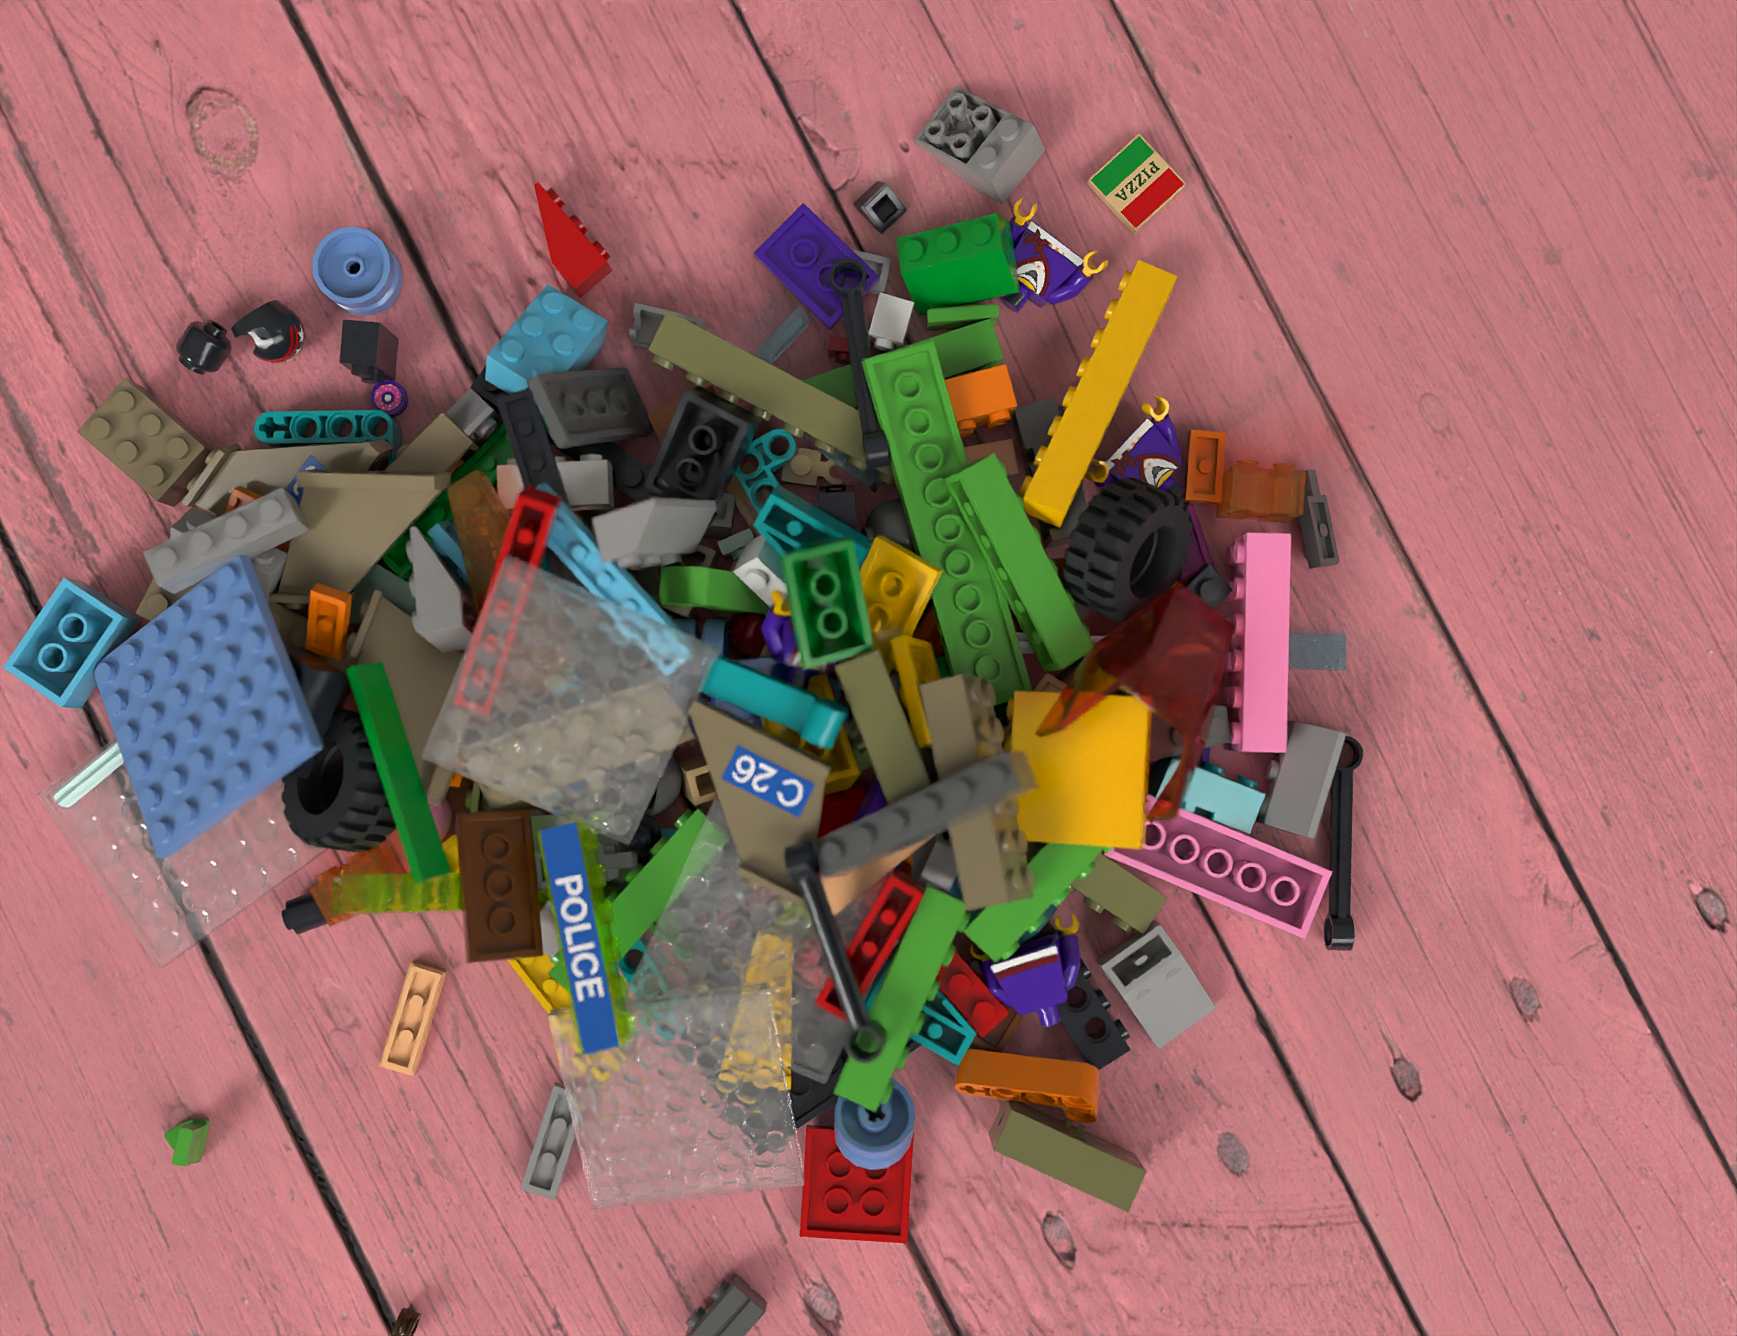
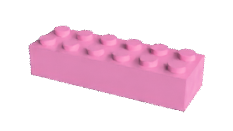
M1247 532L1232 540V545L1227 547L1226 564L1227 567H1232L1231 581H1227V584L1233 590L1226 596V601L1231 602V613L1225 619V636L1230 637V652L1226 651L1224 656V671L1229 673V687L1224 688L1223 705L1228 708V721L1232 742L1224 743L1228 744L1227 751L1287 753L1291 534Z
M1148 795L1147 798L1149 802L1147 803L1145 848L1114 847L1108 853L1101 852L1108 857L1304 939L1307 936L1332 874L1330 870L1175 805L1155 799L1151 795Z

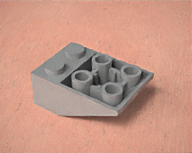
M957 86L914 139L917 145L977 191L1001 204H1004L1046 150L1033 124Z
M416 526L410 527L411 541H407V554L409 560L413 563L414 575H411L409 578L411 593L416 597L417 610L412 612L414 628L416 632L421 634L442 653L469 649L482 611L446 559Z
M1155 920L1151 922L1144 934L1139 931L1135 932L1096 960L1158 1050L1216 1009L1181 952L1161 924Z

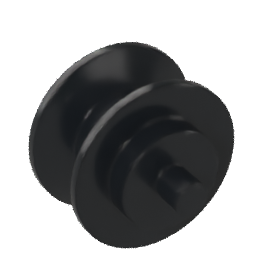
M642 813L635 815L631 822L624 824L621 831L622 838L627 847L639 854L649 852L652 846L662 837L658 823L649 815Z

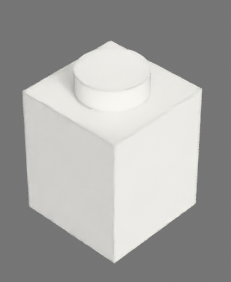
M883 293L879 294L868 333L869 342H873V346L876 349L889 352L903 347L913 313L914 302Z

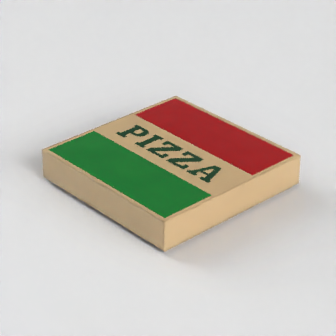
M1140 133L1087 181V185L1133 234L1143 227L1187 185Z

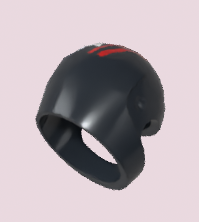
M278 300L270 301L256 308L231 328L235 338L245 335L252 336L255 341L253 355L271 363H283L294 358L302 349L305 339L301 319Z

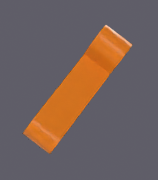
M967 1049L958 1065L954 1088L960 1093L970 1096L1063 1107L1065 1116L1070 1120L1080 1123H1094L1098 1117L1102 1083L1099 1070L1087 1063Z

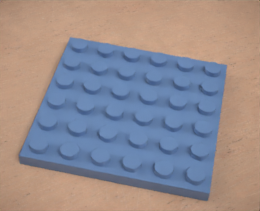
M238 555L213 572L100 660L93 672L157 858H169L323 748L248 555Z

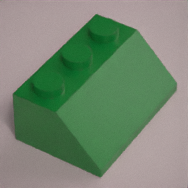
M998 213L896 238L901 274L920 316L927 314V310L931 308L958 307L1020 292L1010 222Z
M834 536L802 544L781 555L780 558L802 668L808 669L874 650L853 539Z

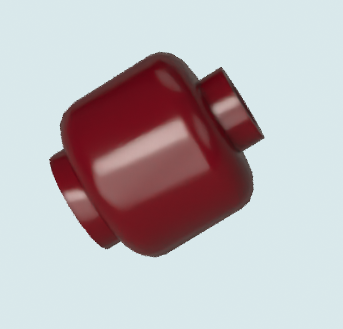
M754 612L734 614L726 628L730 647L749 658L760 657L765 645L761 626L766 615Z

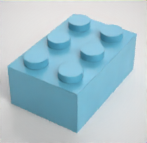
M547 284L488 353L485 380L511 394L530 388L527 381L536 374L584 371L604 346L608 320Z
M63 578L3 668L63 708H82L97 686L93 672L100 660L129 639L141 620L85 582Z

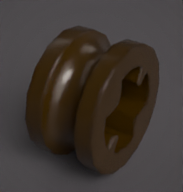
M402 1308L391 1336H414L421 1313L416 1312L411 1315L408 1313L407 1308Z

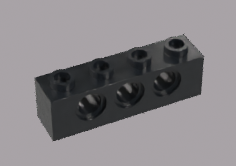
M1049 923L1024 943L1054 933H1058L1060 939L1063 934L1059 930H1055ZM1081 959L1074 987L1083 988L1084 995L1082 1000L1076 1004H1070L1065 1001L1057 1004L1062 1017L1061 1022L1087 1063L1100 1070L1131 1050L1125 1041L1130 1038V1035L1120 1019L1113 1022L1106 1010L1111 1005L1100 988L1093 991L1087 981L1092 975ZM1094 1017L1101 1018L1103 1026L1098 1033L1088 1034L1085 1032V1025L1089 1019Z

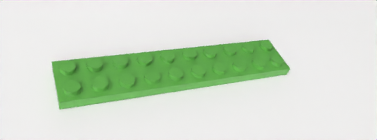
M934 341L863 360L861 363L880 429L886 435L889 460L916 555L943 570L929 600L951 677L963 674L986 678L995 691V705L1008 702L1009 699H1014V691L1033 692L1007 599L944 480L945 477L968 465Z

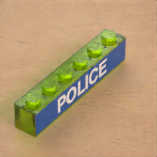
M580 821L537 831L579 1053L584 1055L630 1044L633 1042L632 1035H635L636 1027L632 1013H627L625 998L628 997V985L624 975H620L617 961L621 959V950L618 940L612 937L610 923H613L614 916L610 902L605 901L603 886H606V874L601 864L598 865L595 850L599 849L597 832L595 828H591L590 822Z

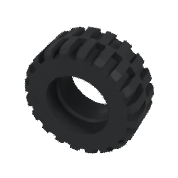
M1132 477L1113 481L1112 484H1108L1100 489L1101 493L1099 495H1094L1088 502V508L1080 513L1077 519L1079 522L1075 530L1072 529L1069 548L1065 549L1064 555L1066 565L1063 566V575L1066 579L1065 585L1074 601L1117 623L1124 624L1138 622V620L1148 617L1150 611L1157 610L1162 605L1161 601L1164 597L1170 595L1173 590L1172 586L1176 580H1179L1182 574L1181 569L1184 562H1187L1189 556L1188 547L1192 544L1193 536L1190 532V529L1193 528L1190 517L1191 513L1179 496Z
M335 708L331 717V725L322 741L323 748L318 751V759L313 765L309 777L302 778L290 775L282 777L284 791L281 792V797L286 807L283 812L285 819L290 823L289 827L292 832L307 845L349 852H365L384 842L386 836L392 834L397 827L360 712Z

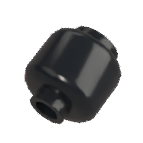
M207 320L206 323L199 321L191 322L176 344L181 364L201 375H204L206 372L213 373L219 370L232 349L231 342L225 336L227 330L212 320Z

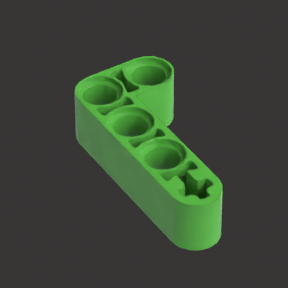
M691 566L661 568L658 604L678 607H703L737 613L754 612L763 613L764 615H767L770 609L734 572Z

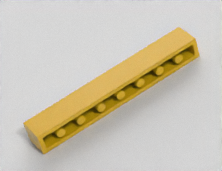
M1138 260L1133 272L1126 270L1118 287V290L1123 293L1119 301L1116 299L1111 300L1104 316L1109 322L1105 329L1100 327L1097 329L1090 345L1095 351L1091 358L1084 356L1076 376L1080 377L1081 380L1077 388L1074 386L1069 387L1062 406L1067 407L1063 417L1056 415L1050 426L1048 435L1052 437V440L1048 447L1041 445L1033 463L1034 466L1038 467L1034 477L1027 475L1018 495L1023 497L1025 513L1058 528L1061 527L1169 300L1178 276L1141 260Z

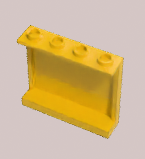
M1014 691V699H1009L1007 709L1008 720L1013 721L1012 736L1008 735L1006 738L1005 751H1024L1039 787L1017 797L1019 814L1016 817L1019 830L1024 832L1026 841L1133 849L1145 848L1153 699L1132 696Z

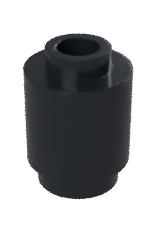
M318 889L288 900L285 903L286 909L281 912L286 928L288 930L293 929L298 935L329 924L333 921V918L340 915L338 902L330 889L326 891Z

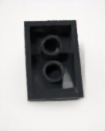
M699 385L684 390L646 480L644 489L663 499L715 501L717 507L746 455L762 418Z

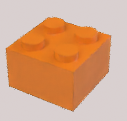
M1006 364L945 380L961 438L974 434L973 429L987 426V430L1002 428L1008 425L1007 420L1012 419L1017 408V402Z

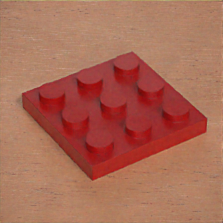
M807 1125L799 1237L907 1244L914 1131L909 1149L898 1162L887 1168L870 1170L854 1165L843 1156L836 1144L834 1126Z

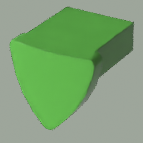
M203 1118L186 1121L165 1133V1139L174 1150L171 1164L186 1167L202 1160L209 1131V1119Z

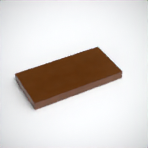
M531 809L457 813L455 815L467 964L543 956Z

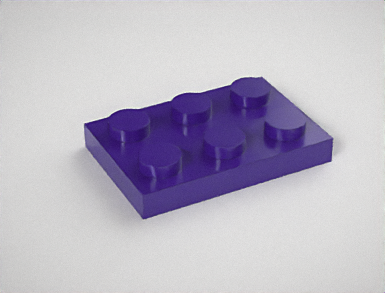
M804 203L753 253L754 257L829 330L843 318L841 300L833 294L830 284V271L836 262L850 258L859 261L864 266L866 271V289L862 294V298L880 280V276ZM844 271L835 279L837 285L845 289L854 288L861 281L860 276L852 271Z

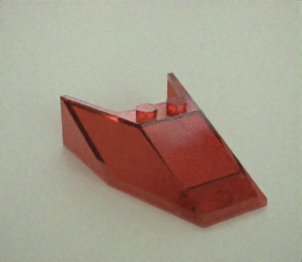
M1180 582L1175 583L1090 648L1035 734L1042 738L1064 730L1117 689L1126 690L1183 735L1184 747L1180 763L1145 819L1150 823L1177 818L1210 732L1234 625Z

